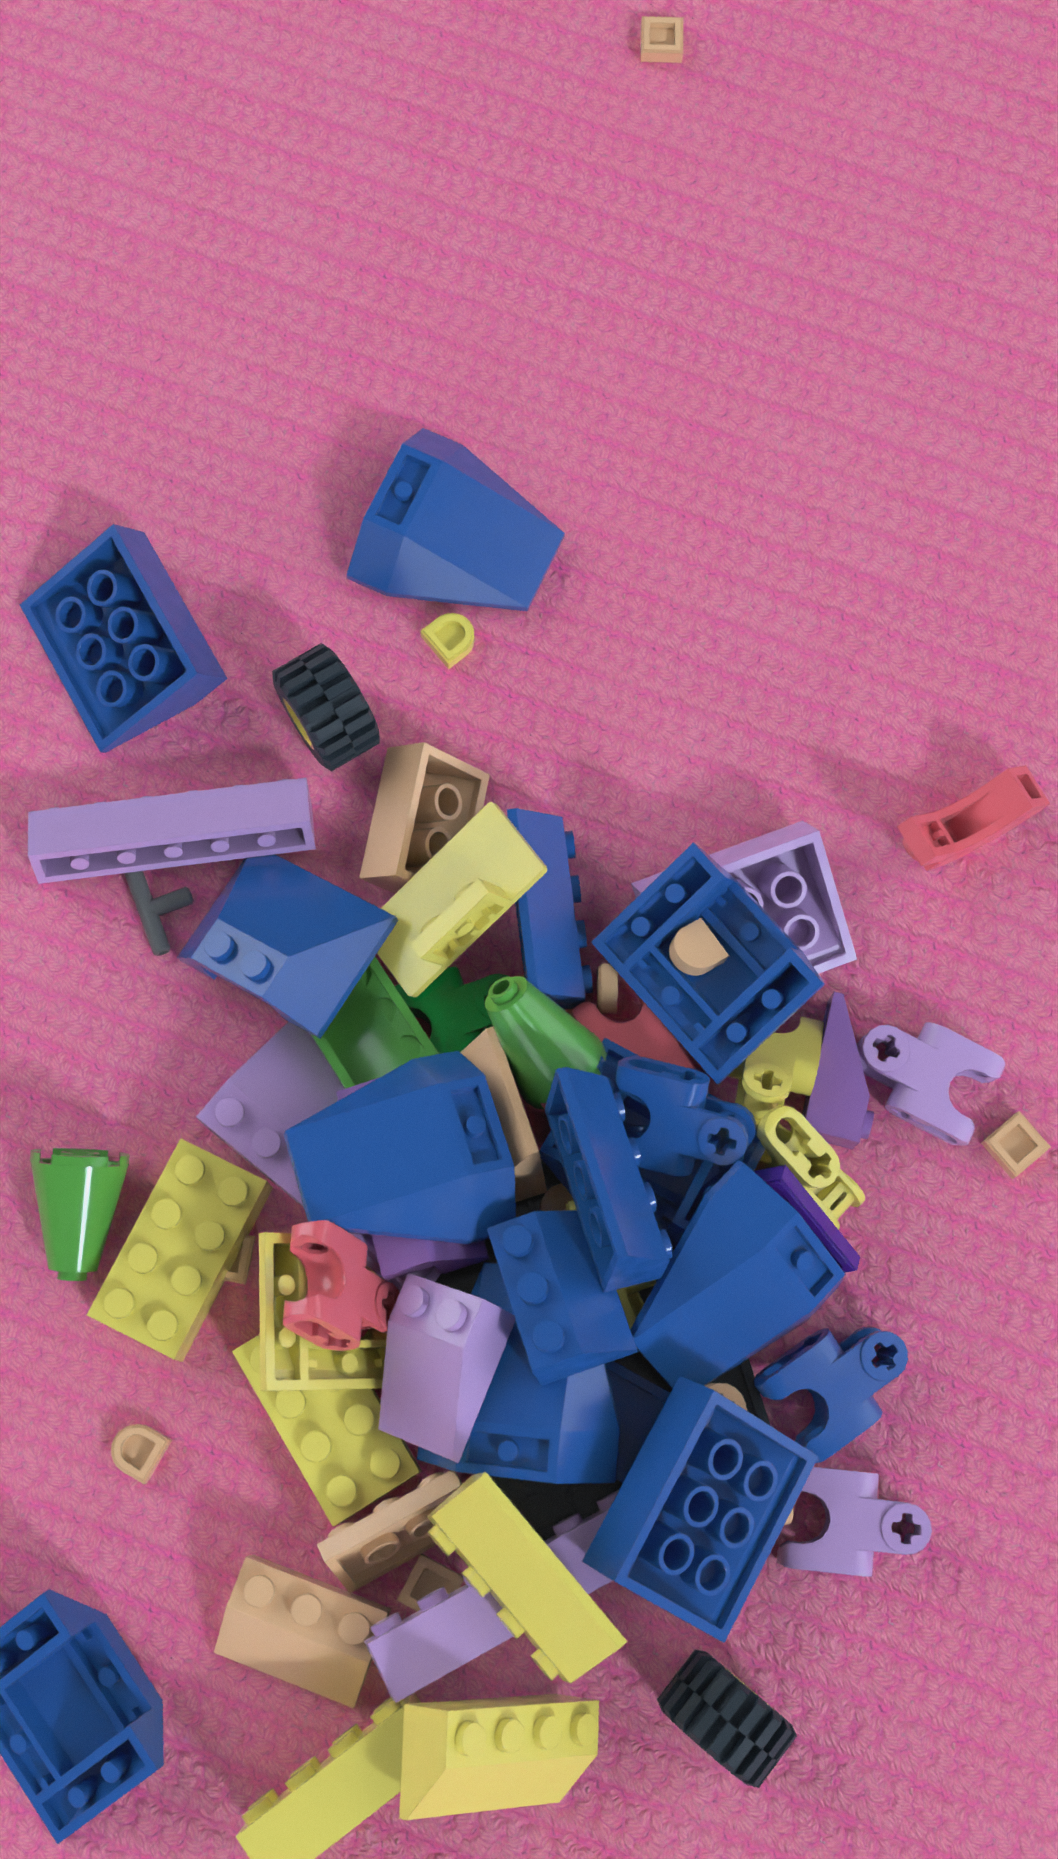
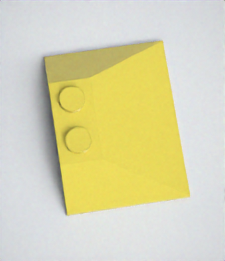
M259 1233L260 1391L382 1389L387 1333H382L375 1328L368 1329L365 1336L361 1337L359 1347L352 1350L338 1351L319 1347L283 1326L285 1300L299 1301L306 1297L308 1286L305 1268L301 1261L290 1251L291 1233Z

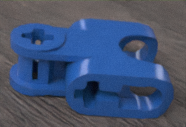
M635 1055L618 1061L616 1085L620 1090L631 1093L643 1100L650 1112V1124L637 1126L623 1123L627 1137H634L638 1144L641 1164L638 1167L673 1176H686L693 1173L695 1158L713 1162L717 1165H729L737 1162L745 1154L747 1147L752 1143L757 1132L756 1120L746 1107L738 1103L707 1097L710 1082L708 1075L694 1069ZM723 1128L729 1129V1137L733 1140L726 1138V1130Z
M862 1327L854 1331L839 1344L828 1328H824L809 1335L756 1374L754 1384L761 1396L772 1400H782L800 1389H807L811 1393L815 1404V1413L808 1426L796 1436L795 1442L819 1456L816 1463H820L834 1455L881 1418L883 1411L872 1395L897 1378L905 1370L908 1362V1350L904 1341L898 1335L874 1327ZM875 1345H880L881 1348H879L876 1352L873 1347ZM877 1355L879 1360L872 1362L871 1360Z

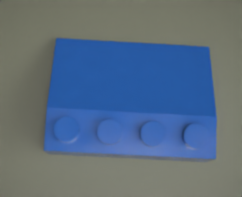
M112 524L20 604L94 742L102 753H107L196 705L228 679L145 532Z
M679 1376L582 1562L619 1585L725 1643L819 1456L715 1390Z

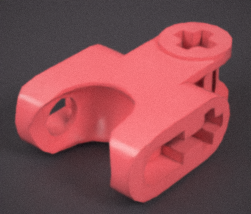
M639 996L641 1004L640 1013L633 1020L625 1023H615L608 1020L600 1013L595 1004L591 1002L580 1003L571 1009V1015L593 1032L601 1042L604 1038H607L640 1057L695 1070L680 1046L682 1044Z
M319 1220L292 1226L290 1251L301 1261L305 1268L308 1289L304 1299L299 1301L285 1300L283 1326L324 1349L338 1351L355 1349L360 1346V1339L365 1336L368 1329L375 1328L382 1333H387L388 1320L400 1292L393 1283L387 1282L366 1269L368 1246L338 1225L327 1220Z

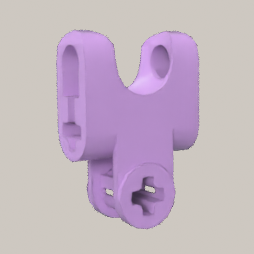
M931 1022L924 1024L918 1038L907 1034L897 1027L880 1025L870 1030L856 1044L864 1074L893 1089L885 1104L886 1110L913 1126L956 1146L969 1144L975 1126L970 1118L961 1114L952 1105L949 1098L950 1082L955 1076H965L981 1083H989L1001 1077L1006 1065L1003 1058L993 1051L944 1026ZM880 1043L887 1046L885 1054L889 1057L884 1061H880L877 1058L879 1050L875 1047Z
M813 1467L802 1491L813 1494L821 1501L826 1516L824 1527L817 1537L809 1541H786L782 1543L777 1550V1563L791 1569L872 1577L874 1551L908 1555L923 1550L930 1541L932 1533L931 1521L926 1512L917 1505L877 1499L879 1474ZM906 1513V1521L914 1524L915 1529L914 1533L905 1534L904 1542H901L900 1534L892 1532L891 1526L893 1522H901L902 1514Z

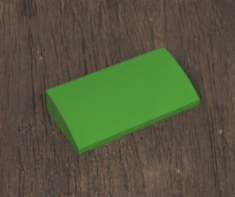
M376 957L373 958L321 1039L310 1034L344 1089L380 1078L412 1059L439 1054Z

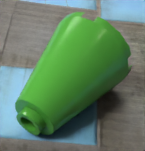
M508 976L497 980L490 987L485 1000V1008L499 1043L505 1052L518 1090L529 1105L536 1109H544L540 1103L547 1102L555 1071L558 1068L569 1067L598 1075L601 1074L597 1065L601 1057L606 1061L607 1056L601 1040L528 980L521 976Z
M53 1148L51 1158H41V1149L31 1150L30 1162L47 1266L49 1270L58 1271L57 1279L84 1281L87 1280V1272L98 1270L129 1166V1154L119 1152V1161L109 1160L108 1150Z

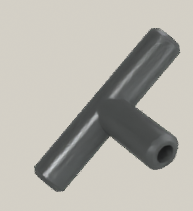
M143 871L124 873L153 954L161 956L168 953L171 947L159 916L193 904L194 900L190 889L184 887L153 899Z

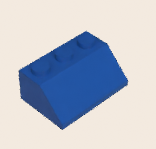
M577 1210L534 1211L487 1228L532 1372L541 1386L638 1352L617 1290L603 1292Z

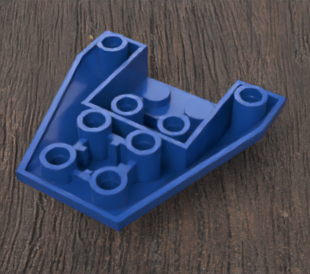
M422 428L402 443L363 518L346 576L347 579L389 597L528 611L564 539L565 533L464 445Z
M459 1051L412 1059L287 1129L283 1134L308 1222L327 1220L347 1232L470 1244L490 1239L487 1231L488 1227L516 1218L514 1163L485 1074Z
M738 1160L703 1197L673 1251L672 1258L669 1259L670 1261L662 1278L657 1280L630 1330L637 1350L671 1389H673L679 1376L706 1386L807 1322L840 1286L846 1274L798 1211L745 1163Z
M484 1262L471 1295L482 1298L514 1315L498 1263ZM515 1320L459 1463L419 1446L417 1460L454 1472L470 1474L486 1472L489 1476L554 1484L615 1483L617 1479L621 1430L606 1365L602 1364L541 1386L532 1372Z

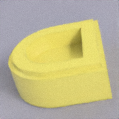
M457 613L443 614L420 631L421 638L448 669L466 657L474 646V629L471 622L463 615Z

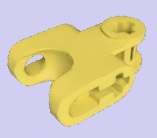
M801 1017L800 1024L794 1031L789 1033H773L727 1076L739 1079L735 1103L746 1107L753 1114L757 1127L767 1112L777 1106H784L785 1099L790 1092L807 1096L811 1095L820 1060L823 1021Z
M777 1106L764 1115L757 1127L756 1135L765 1151L755 1170L786 1165L839 1230V1217L849 1206L859 1207L865 1201L862 1189L840 1169L839 1157L834 1149L801 1113L793 1107ZM783 1118L788 1121L791 1131L781 1124L776 1127L779 1120Z

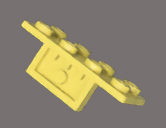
M493 802L487 803L381 907L382 910L396 916L398 922L377 954L408 996L417 997L547 872V866L497 804Z

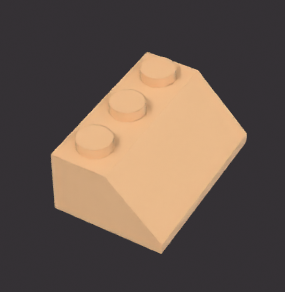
M425 742L387 748L359 878L392 893H397L483 808L490 774Z
M487 1028L460 1053L485 1074L514 1163L516 1203L546 1193L547 1188L540 1153L505 1052L499 1043L494 1028Z
M252 1554L245 1557L229 1598L214 1653L355 1708L372 1662V1657L364 1641L374 1636L370 1627L388 1617L391 1608Z

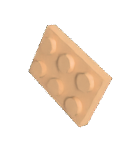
M450 1470L446 1473L438 1472L426 1477L420 1482L418 1489L401 1498L393 1497L381 1502L374 1508L371 1515L356 1523L348 1522L339 1525L329 1533L327 1539L317 1544L324 1562L349 1593L437 1545L428 1533L434 1525L427 1518V1515L462 1485L456 1472Z

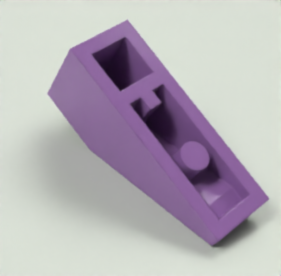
M834 991L827 1001L823 1018V1036L815 1084L811 1095H806L802 1115L827 1143L853 1149L860 1143V1138L868 1139L874 1112L867 1110L870 1096L844 994Z

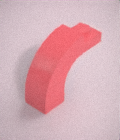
M1026 765L1006 769L961 800L935 812L911 816L898 825L897 828L904 837L902 842L906 852L914 860L918 861L921 866H924L926 871H930L953 862L995 840L1047 807L1050 802Z

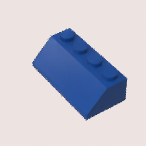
M518 808L507 809L508 819L547 866V872L515 902L524 978L564 1010L573 1009L580 1003L585 1002V994L593 993L590 965L581 966L579 948H587L584 920H576L574 903H581L580 881L578 875L570 876L568 859L576 858L573 831L564 832L563 817Z
M569 1067L556 1069L544 1110L603 1292L662 1278L670 1261L669 1259L672 1258V1245L667 1231L664 1228H658L653 1213L656 1211L655 1194L650 1183H643L638 1169V1166L641 1164L639 1147L634 1137H627L622 1122L625 1121V1108L618 1092L612 1093L607 1076Z

